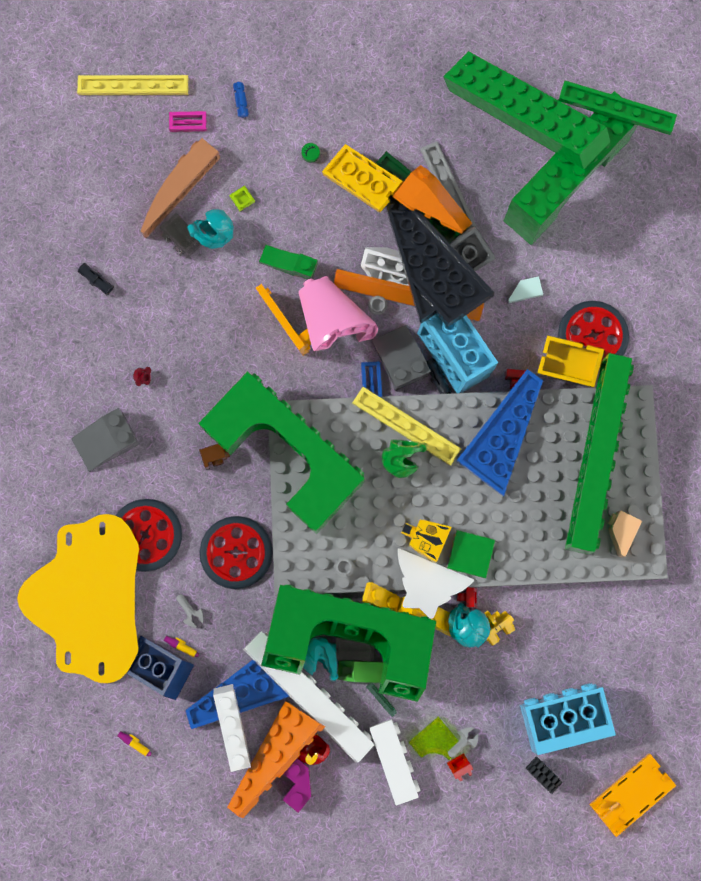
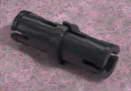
M86 263L79 267L77 272L84 276L90 285L97 287L106 296L111 293L114 286L107 282L101 273L94 271Z
M432 358L426 361L431 371V382L435 384L440 394H450L452 391L444 378V372H441L436 360Z

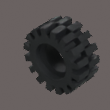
M537 756L526 767L528 772L551 794L563 783Z

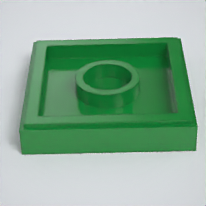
M456 530L447 569L486 579L495 540Z

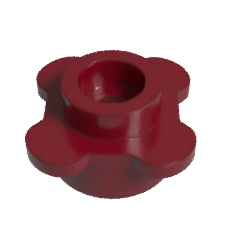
M150 367L145 369L137 368L134 371L133 379L136 386L150 384Z

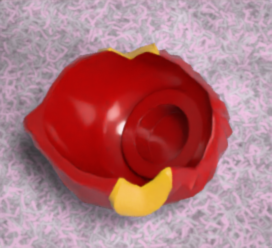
M315 734L312 737L314 740L300 750V756L298 757L300 761L308 765L322 763L330 753L329 745L318 734Z

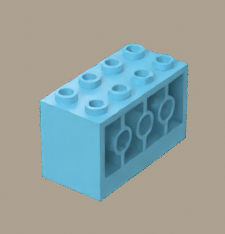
M435 314L419 327L418 336L436 360L456 393H463L490 377L498 364V361L467 316L447 327Z
M596 684L581 685L580 690L573 688L562 690L561 695L549 693L543 695L544 699L541 700L535 698L524 700L525 704L520 705L532 752L536 755L616 735L603 687L596 686ZM585 707L588 709L586 715L583 714V710ZM565 712L569 713L567 719H563ZM546 717L550 718V721L547 725L544 724V720Z

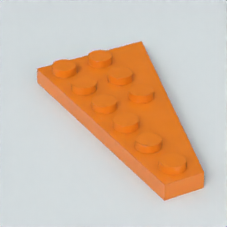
M285 701L251 762V767L245 773L227 808L238 817L244 818L258 803L259 796L265 790L268 791L272 787L271 783L276 777L280 778L300 756V750L306 744L309 745L314 740L312 737L317 731L321 732L326 726Z

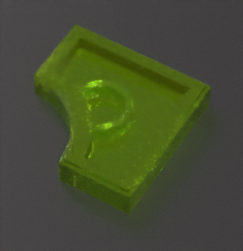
M437 716L408 743L421 758L427 754L436 753L450 760L451 757L448 755V751L458 742V739Z

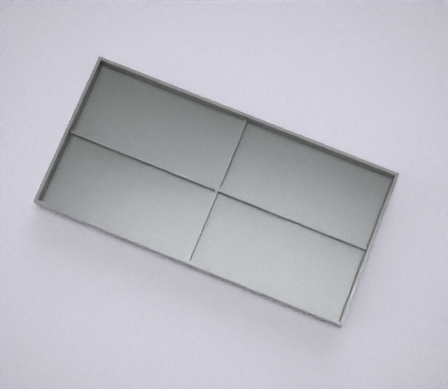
M653 385L630 386L629 394L625 395L624 402L627 403V406L620 420L623 422L621 433H618L617 436L619 448L617 453L614 452L613 460H616L614 471L610 472L609 479H612L610 491L606 493L608 505L606 511L603 510L604 526L602 530H599L598 538H601L600 547L598 550H595V553L588 555L564 549L596 388L539 391L504 497L458 463L457 459L510 391L380 397L461 448L451 466L428 451L412 454L407 459L415 462L419 469L406 478H397L384 468L382 453L385 448L390 446V441L393 439L410 440L353 405L352 402L355 398L286 401L291 406L294 414L298 412L306 420V425L309 428L313 426L320 432L322 440L328 439L335 446L334 449L338 454L342 452L350 460L349 464L353 468L357 466L364 472L365 481L317 534L314 533L286 505L309 479L310 466L284 440L269 430L275 596L278 594L280 585H292L301 590L310 589L319 594L365 592L366 584L373 582L388 591H404L405 588L402 581L404 575L399 565L397 549H402L430 561L409 547L411 537L401 534L405 523L417 527L420 519L451 527L436 564L445 568L448 567L456 530L495 540L486 579L455 571L474 579V582L468 587L667 579ZM620 510L642 521L626 557L622 558L617 555L608 530L610 527L608 521L613 513L616 514ZM346 557L353 562L354 570L350 576L340 577L336 574L334 565L339 558Z

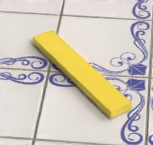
M78 75L77 93L78 95H188L189 77L188 75Z
M362 387L352 402L353 405L410 441L425 442L427 444L426 451L450 466L461 451V448L364 387Z

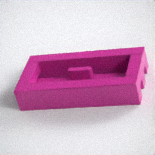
M206 111L169 112V131H207ZM197 117H202V120H191V119L173 120V118H197ZM173 125H195V126H173Z

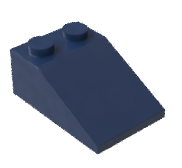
M140 636L138 640V653L127 674L160 695L176 700L195 665L153 641Z

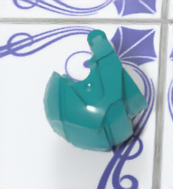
M221 209L209 210L205 213L206 220H196L188 225L187 228L191 237H194L201 245L210 249L221 248L233 238V222L225 211Z
M459 603L454 610H451L448 621L451 637L464 647L479 648L490 634L491 627L488 618L481 610L475 609L470 612V608L466 607L463 603Z
M325 637L312 638L309 641L303 666L304 670L313 676V672L316 671L317 662H321L323 668L330 674L329 679L336 681L338 679L336 643H328Z

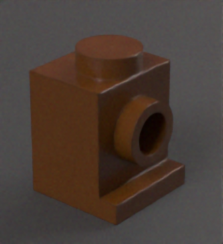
M219 444L199 449L206 470L210 469L209 465L213 464V467L224 464V460L230 457V454Z

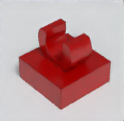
M507 369L505 371L504 380H510V389L515 386L526 370Z
M467 587L466 593H457V601H466V607L477 608V588Z
M464 753L447 762L455 779L463 781L461 776L466 773L469 776L472 775L471 771L473 768Z

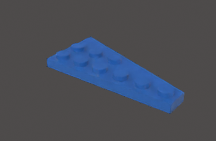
M528 369L457 459L458 463L503 497L543 382L542 379Z
M254 660L250 661L216 687L234 685L240 713L290 697ZM214 689L185 710L191 729L219 720L213 696Z

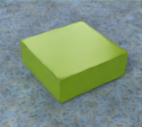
M245 185L229 195L239 212L255 202Z

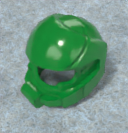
M393 439L390 441V446L383 450L382 464L389 473L397 478L409 477L419 469V466L415 462L408 460L407 457H411L412 454L417 452H425L427 444L425 442L419 443L417 441Z

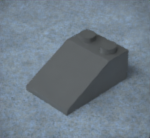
M406 325L372 340L395 391L430 376L431 371Z
M119 408L102 416L71 438L89 472L140 445L126 417Z

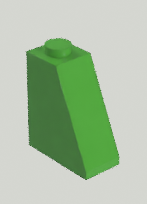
M338 660L337 680L380 683L383 662Z

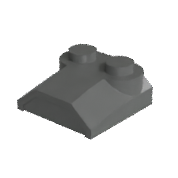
M476 226L468 228L462 235L449 243L474 271L496 259L490 246Z

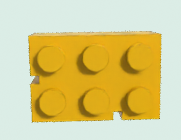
M547 335L543 353H547V355H542L538 373L594 387L604 349L590 345L583 348L582 343Z

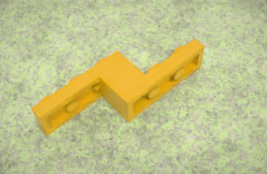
M373 582L366 584L362 602L370 603L374 607H387L392 609V611L400 613L409 612L410 615L417 617H428L420 608H404L403 601L405 597H399ZM438 607L434 618L431 619L436 621L435 629L451 636L448 622L450 613Z

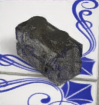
M175 213L160 226L161 237L167 243L171 242L175 246L173 249L180 257L184 255L188 258L202 245L194 237H191L187 228L188 224Z
M336 637L337 661L374 662L375 647Z

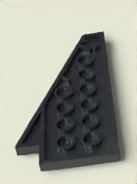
M393 195L388 197L389 203L385 206L421 324L436 314L449 327L494 296V291L419 210L415 209L412 211L396 200Z

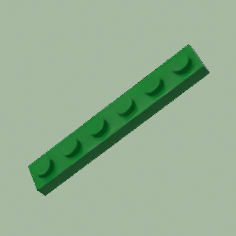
M566 80L563 83L558 101L668 135H671L677 114Z

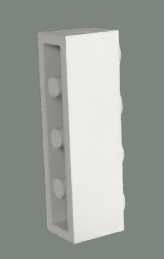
M234 685L214 688L213 696L230 770L233 772L251 767L250 755Z
M392 719L369 726L395 804L399 805L419 798L417 792L420 791L417 779L412 780L410 774L414 772L410 760L406 761L404 753H407L403 741L399 742L397 734H400L397 722L393 723Z

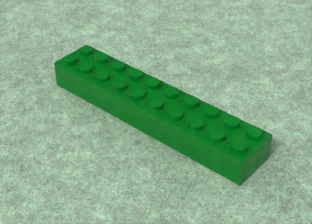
M469 51L443 76L451 93L582 169H585L610 143L606 126Z
M609 353L601 361L564 550L588 555L595 553V550H598L600 547L601 538H598L599 530H602L604 526L602 514L603 510L606 511L608 505L606 493L610 491L612 479H609L610 472L614 471L616 460H613L614 452L617 453L619 448L617 436L618 433H621L623 422L620 420L627 406L624 399L625 395L629 394L630 384L628 379L629 376H632L634 365L631 364L632 358Z

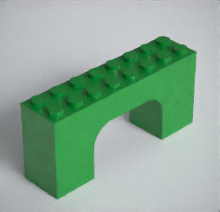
M615 91L612 93V95L621 97V96H620L617 92H615ZM594 112L589 118L607 127L610 143L585 169L555 153L511 200L504 222L527 243L532 245L556 220L565 203L600 165L605 167L629 142L638 125Z
M247 371L198 424L230 455L253 432L263 429L273 431L309 464L311 471L307 482L286 505L288 509L317 534L364 484V472L357 466L353 468L349 464L350 460L342 452L338 454L334 449L335 446L328 439L324 441L320 438V432L315 427L311 426L309 428L306 425V420L298 412L294 414L291 406L282 399L280 401L277 399V393L271 387L265 388L260 377L255 373L251 375Z
M280 585L261 666L300 675L305 663L309 641L318 635H330L375 647L383 658L379 693L418 702L427 685L436 621L426 616H413L409 612L400 613L392 611V609L387 607H374L370 603H357L349 598L340 599L331 594L315 593L310 589L301 590L292 585Z

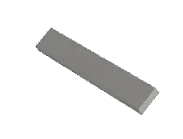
M438 142L420 148L430 172L437 177L466 216L472 220V225L469 228L476 226Z

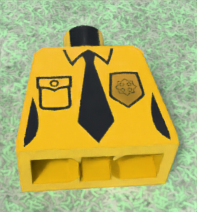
M420 519L417 527L405 523L401 534L412 538L409 547L436 563L451 527Z

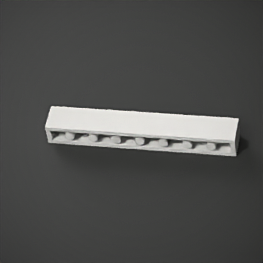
M259 632L243 650L309 716L326 726L323 730L355 762H359L375 745L371 741L373 739L372 736L365 730L362 732L357 727L359 725L358 722L351 716L348 718L343 713L345 711L344 708L337 702L334 704L329 699L331 697L330 694L323 688L320 690L315 685L317 682L311 675L308 674L306 676L302 671L298 675L261 666L268 632Z

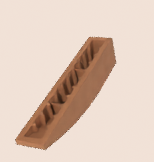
M203 138L194 142L190 151L180 157L178 164L164 181L151 204L141 228L143 237L147 238L220 159L219 151Z

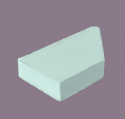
M539 277L521 280L510 296L508 303L543 296Z

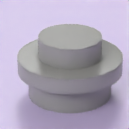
M374 296L370 299L368 308L371 313L381 315L387 309V302L381 296Z
M342 557L335 562L334 570L340 577H348L353 573L354 564L349 558Z

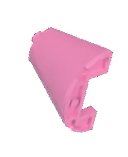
M327 276L317 280L308 279L303 283L304 287L299 291V296L314 351L330 348L335 340L342 336L356 334L358 342L374 339L378 332L376 323L331 282Z

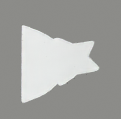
M397 549L399 565L404 575L402 581L407 592L403 601L404 608H420L430 619H433L438 606L448 602L451 599L450 596L463 591L474 582L472 578L402 549Z

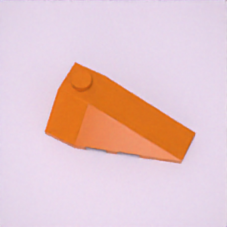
M422 165L410 173L393 196L412 211L417 209L425 213L424 216L429 219L432 216L440 220L442 225L460 234L464 233L472 225L470 219L437 177Z

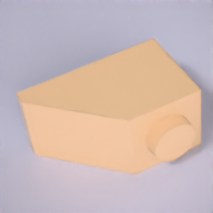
M621 510L611 515L608 524H610L608 530L617 555L622 558L626 557L642 521Z

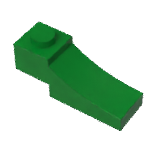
M265 245L259 260L260 264L307 280L313 278L318 266L317 259L301 253L296 254L277 249L269 245Z

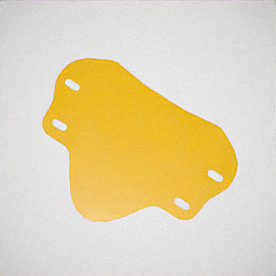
M97 515L84 523L69 524L61 527L57 534V554L55 558L37 570L23 583L17 597L19 608L24 616L55 640L56 664L58 668L66 673L84 675L98 683H112L121 679L130 669L138 653L135 625V573L139 546L130 527L115 515ZM101 522L105 523L104 535H101L99 532ZM68 532L72 534V544L70 546L66 545V534ZM67 651L71 653V663L69 665L65 664V653ZM100 662H103L105 665L104 675L102 676L98 673Z

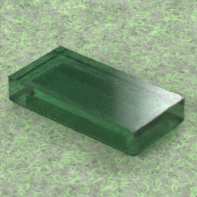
M374 683L366 685L371 694L389 715L393 717L397 710L383 694L379 693V689Z

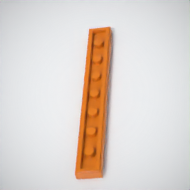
M340 269L336 270L334 284L340 289L369 296H381L386 300L415 306L408 285ZM484 303L466 315L468 319L480 321Z

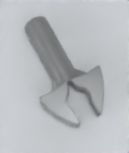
M183 594L178 595L176 599L187 614V619L183 622L197 628L192 621V615L199 617L201 623H204L202 609L200 608L198 611L193 610Z
M473 727L464 728L457 732L461 738L448 751V755L451 758H454L466 745L471 749L476 747L479 734L473 736L472 739H467L468 733Z

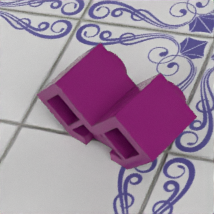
M297 758L283 773L295 783L284 796L283 801L299 813L311 798L312 792L309 765Z

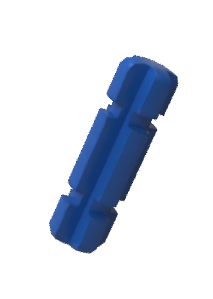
M239 81L233 84L234 92L236 91L234 95L236 107L239 108L237 109L238 117L245 118L248 117L249 113L248 108H246V95L243 92L245 90L244 84Z

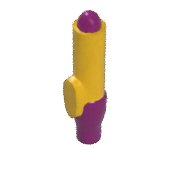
M167 635L163 641L173 648L193 658L199 657L197 650L187 646L185 641L177 637L171 638Z
M122 731L119 732L117 737L125 744L131 746L145 757L151 756L150 749L139 743L138 738L132 734L128 735Z

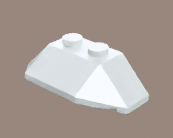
M387 247L365 248L361 267L367 276L408 285L397 250Z

